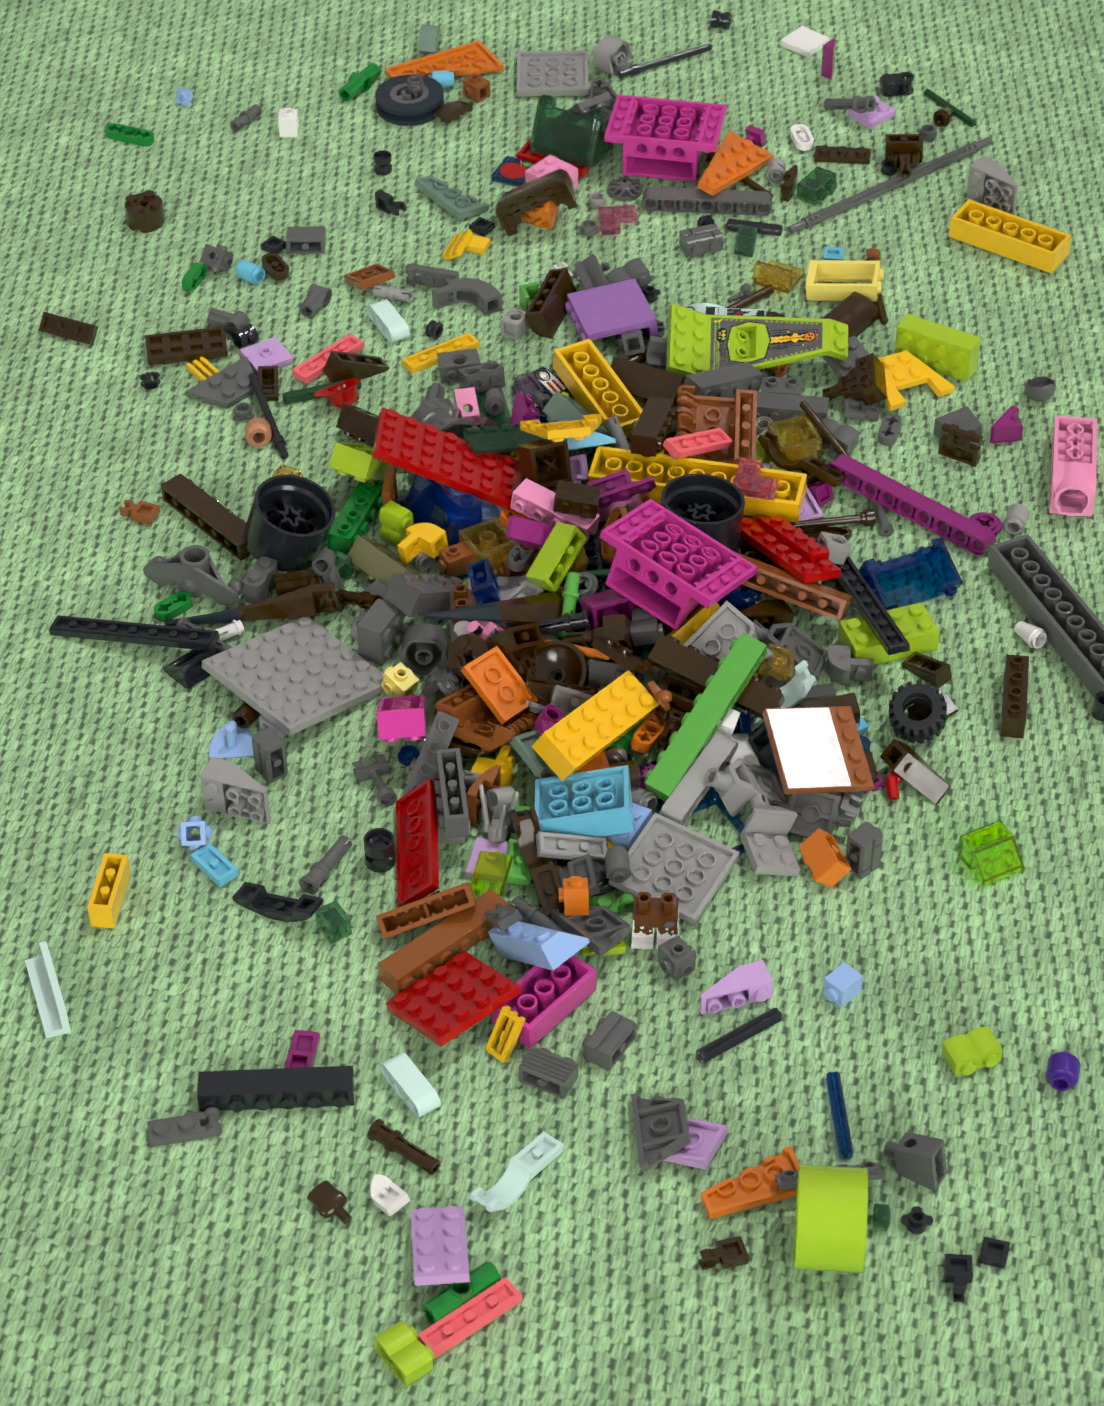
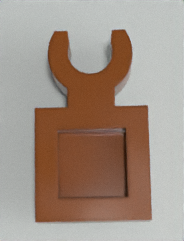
M125 500V508H119L121 516H131L133 521L149 525L153 523L160 513L159 505L140 501L137 505L131 500Z

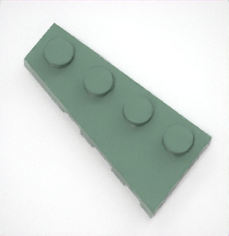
M431 175L415 179V186L458 220L489 211V204L485 202L480 204L477 202V198L473 196L466 197L462 195L461 190L448 188L449 184Z
M534 730L513 737L510 744L538 778L550 767L531 747L540 737V733Z

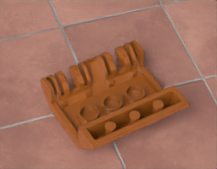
M679 386L677 389V404L681 407L677 408L676 437L721 428L733 440L730 448L688 456L686 458L724 463L749 455L755 464L757 390L736 389L735 398L694 395L695 386Z
M471 684L439 700L435 704L437 711L459 719L453 734L454 737L460 738V741L464 743L478 745L486 751H492L509 742L513 737L534 727V721L540 715L535 712L528 713L523 711L502 725ZM539 700V704L549 705V702Z

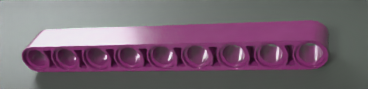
M841 454L828 464L847 476L842 484L843 486L976 555H983L990 549L991 545L996 543L995 533L987 527L847 455Z

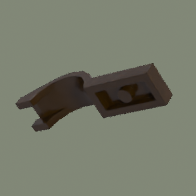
M767 431L765 436L762 434L758 436L757 440L770 461L777 467L785 470H794L800 467L834 488L845 482L847 477L845 474L812 455L802 459L800 462L792 461L785 457L780 451L778 436L774 433Z
M533 807L530 808V814L517 817V814L513 813L511 817L524 863L530 872L542 911L550 917L552 909H559L560 913L565 912L564 902L559 903V888H561L553 862L550 858L537 857L536 834L538 831L540 832L536 810Z

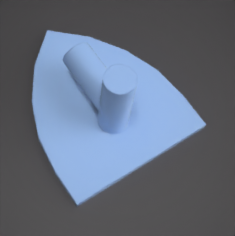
M233 720L225 724L211 741L209 759L211 757H254L250 731L247 728L242 729L238 727L237 723Z

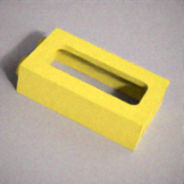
M810 260L805 285L807 300L844 301L853 292H857L866 296L871 301H877L878 293H882L881 281H884V269H881L880 261ZM819 282H871V284H844Z

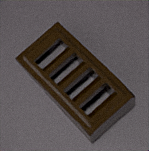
M258 366V380L261 388H274V390H263V393L266 394V400L279 401L278 366Z
M914 652L901 663L903 668L925 682L931 683L933 687L936 686L938 689L952 678L950 664L918 652Z

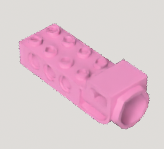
M1055 415L1052 434L1049 513L1092 517L1096 490L1097 419Z

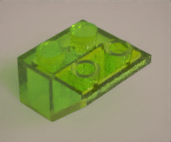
M1001 820L960 835L957 856L983 887L1024 871L1025 866L1015 837Z

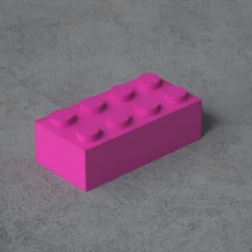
M425 694L379 699L377 707L379 739H384V742L390 743L397 742L398 738L407 737L408 741L421 740V736H426L428 720Z
M573 955L555 970L534 966L516 983L519 984L522 993L503 1005L509 1006L511 1008L510 1011H516L519 1013V1017L523 1016L526 1019L517 1041L530 1049L531 1046H534L596 991V970ZM503 1006L492 1012V1023L494 1025ZM507 1018V1020H506V1022H505V1025H504V1027H503V1031L505 1030V1027H506V1025H507V1022H508L509 1018Z

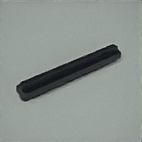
M776 1007L768 1010L697 1049L696 1058L701 1063L711 1060L782 1020V1013Z

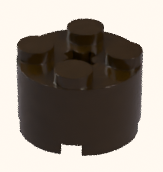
M146 190L143 193L126 196V220L131 230H141L142 233L158 230L161 224L165 222L162 199L154 191Z
M464 634L458 636L452 642L448 651V667L460 678L467 679L461 669L474 660L473 656L476 659L492 649L489 636L484 634Z

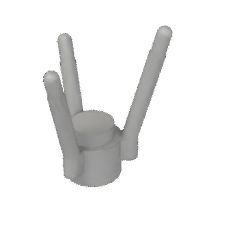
M480 784L479 792L484 820L483 831L488 833V840L505 842L507 833H509L508 826L510 825L508 815L505 821L506 805H502L500 819H493L489 823L484 787ZM518 791L514 793L509 811L515 810L519 796Z

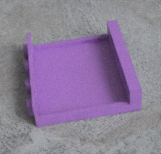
M635 278L567 294L568 302H565L566 311L570 314L572 324H575L577 334L581 336V341L587 339L596 340L646 328L650 336H658L657 319Z

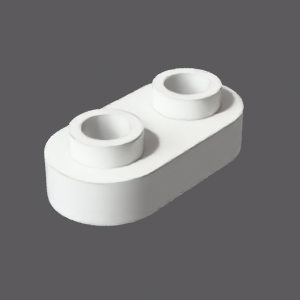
M796 124L791 127L790 137L795 147L801 151L812 149L814 138L809 128L803 124Z

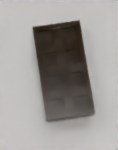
M224 326L145 335L148 366L200 360L202 356L205 359L228 357Z

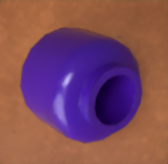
M1061 1051L1054 1053L1048 1058L1045 1078L1054 1089L1066 1091L1075 1087L1078 1083L1081 1063L1070 1052Z

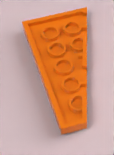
M478 40L385 68V75L389 79L408 74L428 76L431 75V71L448 70L453 72L454 76H463L475 73L504 71V65Z
M729 130L701 177L698 188L714 196L766 166L773 159L774 155L770 154L766 149L756 146L752 141L744 139Z

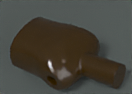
M328 1180L318 1184L308 1194V1201L315 1206L323 1218L336 1215L345 1225L351 1221L352 1216L343 1208L347 1203V1197Z

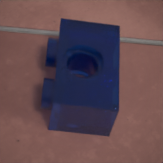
M488 557L468 564L471 590L477 604L501 601L497 576Z

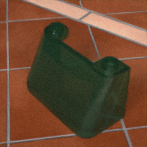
M543 94L537 103L530 149L534 153L544 156L552 155L562 161L583 167L596 166L609 151V142L604 141V135L609 123V112L593 109L587 115L557 108L556 99L550 95Z

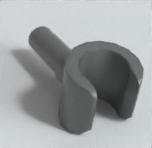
M745 283L741 285V292L727 298V301L730 303L752 294L750 284Z

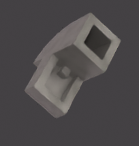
M828 645L827 674L834 682L849 686L850 680L872 681L873 659L851 658V646Z

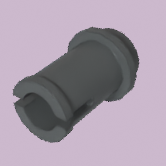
M539 391L532 395L536 402L535 404L541 410L544 409L551 399L549 395Z

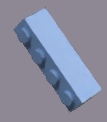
M517 921L503 931L495 927L488 931L501 957L549 970H555L590 943L586 937Z

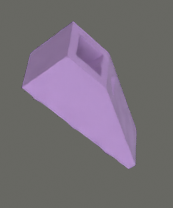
M764 961L737 967L701 994V1015L716 1013L731 1007L738 1008L744 1004L757 1001L763 1002L772 998L773 981Z

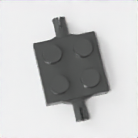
M828 793L792 794L787 804L773 801L774 805L772 806L786 808L796 812L798 815L788 834L808 838L818 828L831 835L836 825L851 828L852 818L839 816L841 796Z

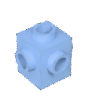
M201 816L187 817V821L181 822V827L177 828L178 841H182V846H188V850H199L203 845L208 844V840L212 839V826L208 825L207 820L201 821ZM194 828L200 830L199 837H194L192 835V830Z

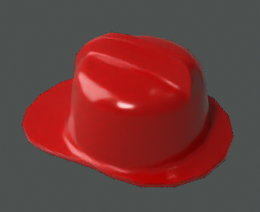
M355 377L344 380L336 385L316 391L314 396H326L332 405L342 408V404L351 405L359 400L356 385L360 382V379Z

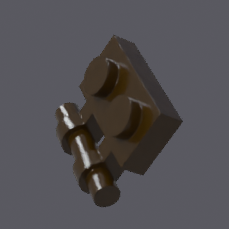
M943 423L941 430L947 432L948 435L943 434L940 437L938 454L976 467L980 461L981 447L974 445V442L981 444L983 436L976 434V431L961 429L956 424ZM957 436L964 438L965 441L957 439Z

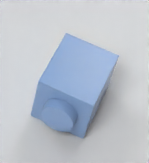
M844 962L824 978L823 994L827 1000L835 1002L842 1008L862 991L863 975Z

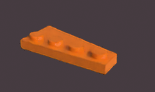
M791 1145L784 1148L783 1152L775 1157L771 1155L763 1159L762 1164L754 1168L748 1167L741 1171V1175L733 1179L728 1178L701 1192L700 1200L709 1220L796 1196L797 1188L779 1190L775 1181V1174L782 1173L785 1170L798 1171L799 1162Z

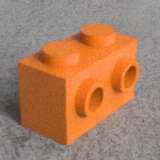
M819 828L799 846L803 854L802 860L810 867L812 871L811 876L818 884L823 883L833 887L852 869L834 836Z

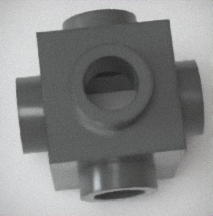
M205 244L200 263L209 266L208 270L220 273V270L228 272L229 267L232 265L234 254L228 252V247L217 244L214 247Z
M679 935L658 945V963L663 972L668 973L674 980L688 976L695 970L696 952Z

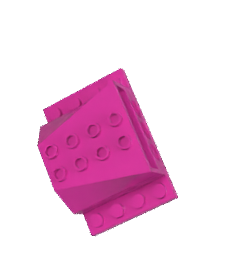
M618 94L604 135V141L623 143V175L696 182L700 152H716L727 112V105Z
M652 499L644 502L603 529L599 537L617 549L605 584L676 631L699 604L709 608L754 576L758 569L751 562Z

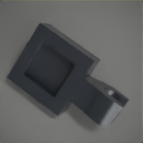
M381 189L375 192L376 208L396 216L399 215V210L406 211V204L404 202H395L392 195Z
M944 1255L945 1282L953 1283V1302H964V1294L966 1293L965 1283L972 1284L973 1282L972 1255Z

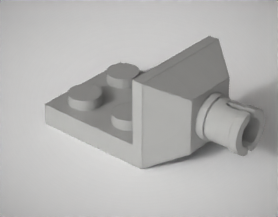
M741 758L734 761L723 772L716 768H710L705 775L706 785L717 789L726 809L733 817L756 794H761V796L763 794L767 795L770 806L774 805V800L786 804L789 801L774 772Z
M761 794L754 795L749 802L753 811L740 834L754 873L798 876L800 867L787 837L798 816L797 813L780 806H770L769 799L765 794L763 796Z

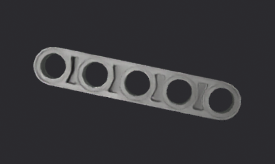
M716 732L667 799L659 815L684 825L711 788L706 785L704 780L707 771L710 768H716L722 772L734 756L739 743L720 732Z

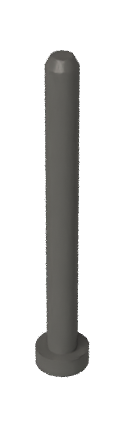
M872 501L880 524L878 527L879 534L882 537L891 536L894 528L888 522L883 506Z

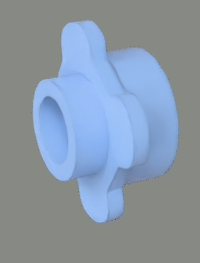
M177 87L176 103L183 104L185 107L190 106V102L193 99L192 92L189 89Z

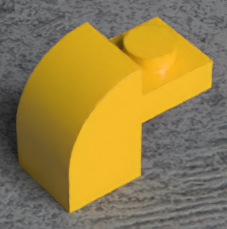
M418 523L406 529L407 537L397 545L400 561L408 564L420 552L434 559L439 555V550L448 547L445 530L431 523Z
M503 744L496 760L478 756L471 769V773L483 774L491 767L499 765L501 766L500 787L509 786L514 780L513 766L515 756H512V746Z

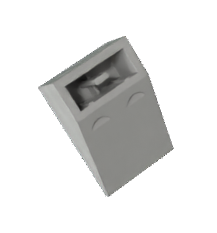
M985 156L980 157L969 166L966 197L1015 215L1017 183L998 162Z
M211 757L200 776L204 808L212 812H221L233 817H242L255 822L270 824L271 818L267 789L235 763Z

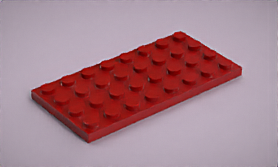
M382 407L379 413L372 457L525 516L511 509L512 493L522 483L520 461L515 460L511 456L499 454L491 448L479 446L471 440L461 439L453 433L441 431L433 425L421 423L413 417L398 414L393 409Z

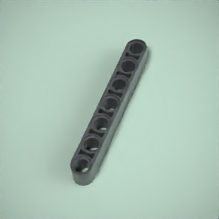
M648 187L643 192L642 207L646 211L767 216L772 211V195L765 191L722 190L716 195L711 196L701 189Z

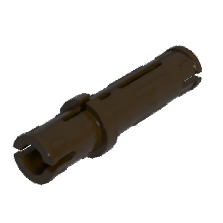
M343 589L338 591L342 603L358 605L363 609L371 608L378 598L383 600L382 596L372 595L367 591L360 593Z

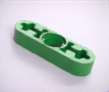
M117 123L105 126V133L108 139L140 146H151L155 142L154 133L150 130Z

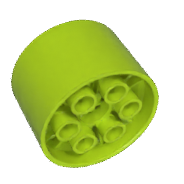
M799 1164L795 1212L794 1269L863 1273L868 1215L867 1168Z

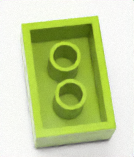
M335 442L329 467L336 469L335 473L344 476L352 475L354 480L360 482L368 481L374 483L376 481L383 483L387 465L392 464L372 457L373 447L360 443Z

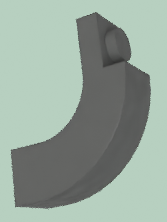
M455 278L446 280V286L432 290V305L435 309L455 303H470L477 306L484 315L502 310V295L493 285L474 278Z

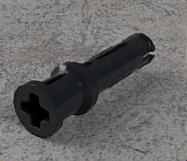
M584 609L581 613L571 615L565 613L562 618L537 623L541 635L561 631L572 633L573 630L581 628L591 629V620L587 609Z

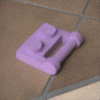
M874 95L876 108L873 112L866 111L861 114L865 110L855 112L848 109V116L870 129L894 117L896 109L880 101L876 95Z

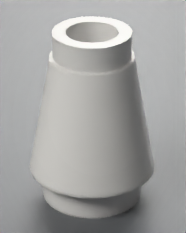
M1020 621L1014 628V631L1030 648H1041L1047 640V634L1040 627Z

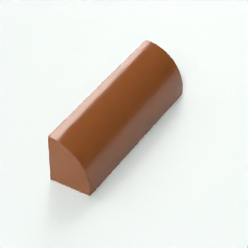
M466 882L377 915L376 919L383 939H387L477 906V900L472 884Z

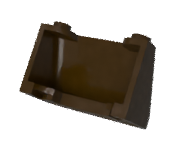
M558 169L502 194L495 206V211L507 235L512 236L517 233L516 225L522 222L520 214L553 200L556 207L560 206V204L566 205L569 210L577 207L572 179L567 171Z

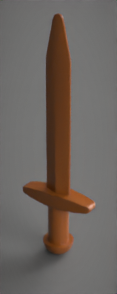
M652 680L648 682L647 685L650 690L647 691L665 711L670 710L671 692L669 690L661 691Z

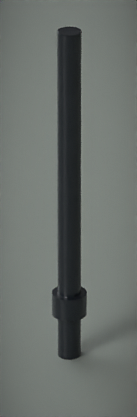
M706 44L644 64H634L627 69L618 71L617 74L619 78L639 75L642 71L711 51L712 47L711 44Z
M250 373L248 376L264 417L271 426L273 445L275 449H278L280 457L286 459L289 456L285 447L286 441L280 435L257 375Z

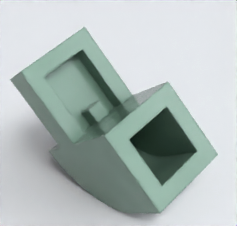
M421 25L418 52L438 53L439 42H442L443 37L440 34V26Z

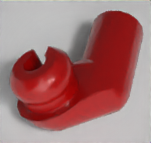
M894 771L888 772L885 776L889 801L900 798L898 784L901 783L902 777Z

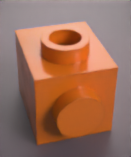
M571 876L563 878L564 888H559V903L564 902L565 916L589 915L588 877Z

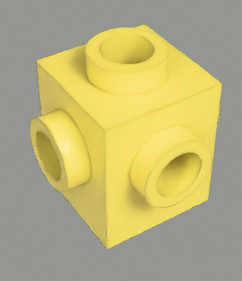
M400 662L396 666H390L385 670L381 685L385 693L392 697L411 696L416 692L419 679L411 669L406 668Z

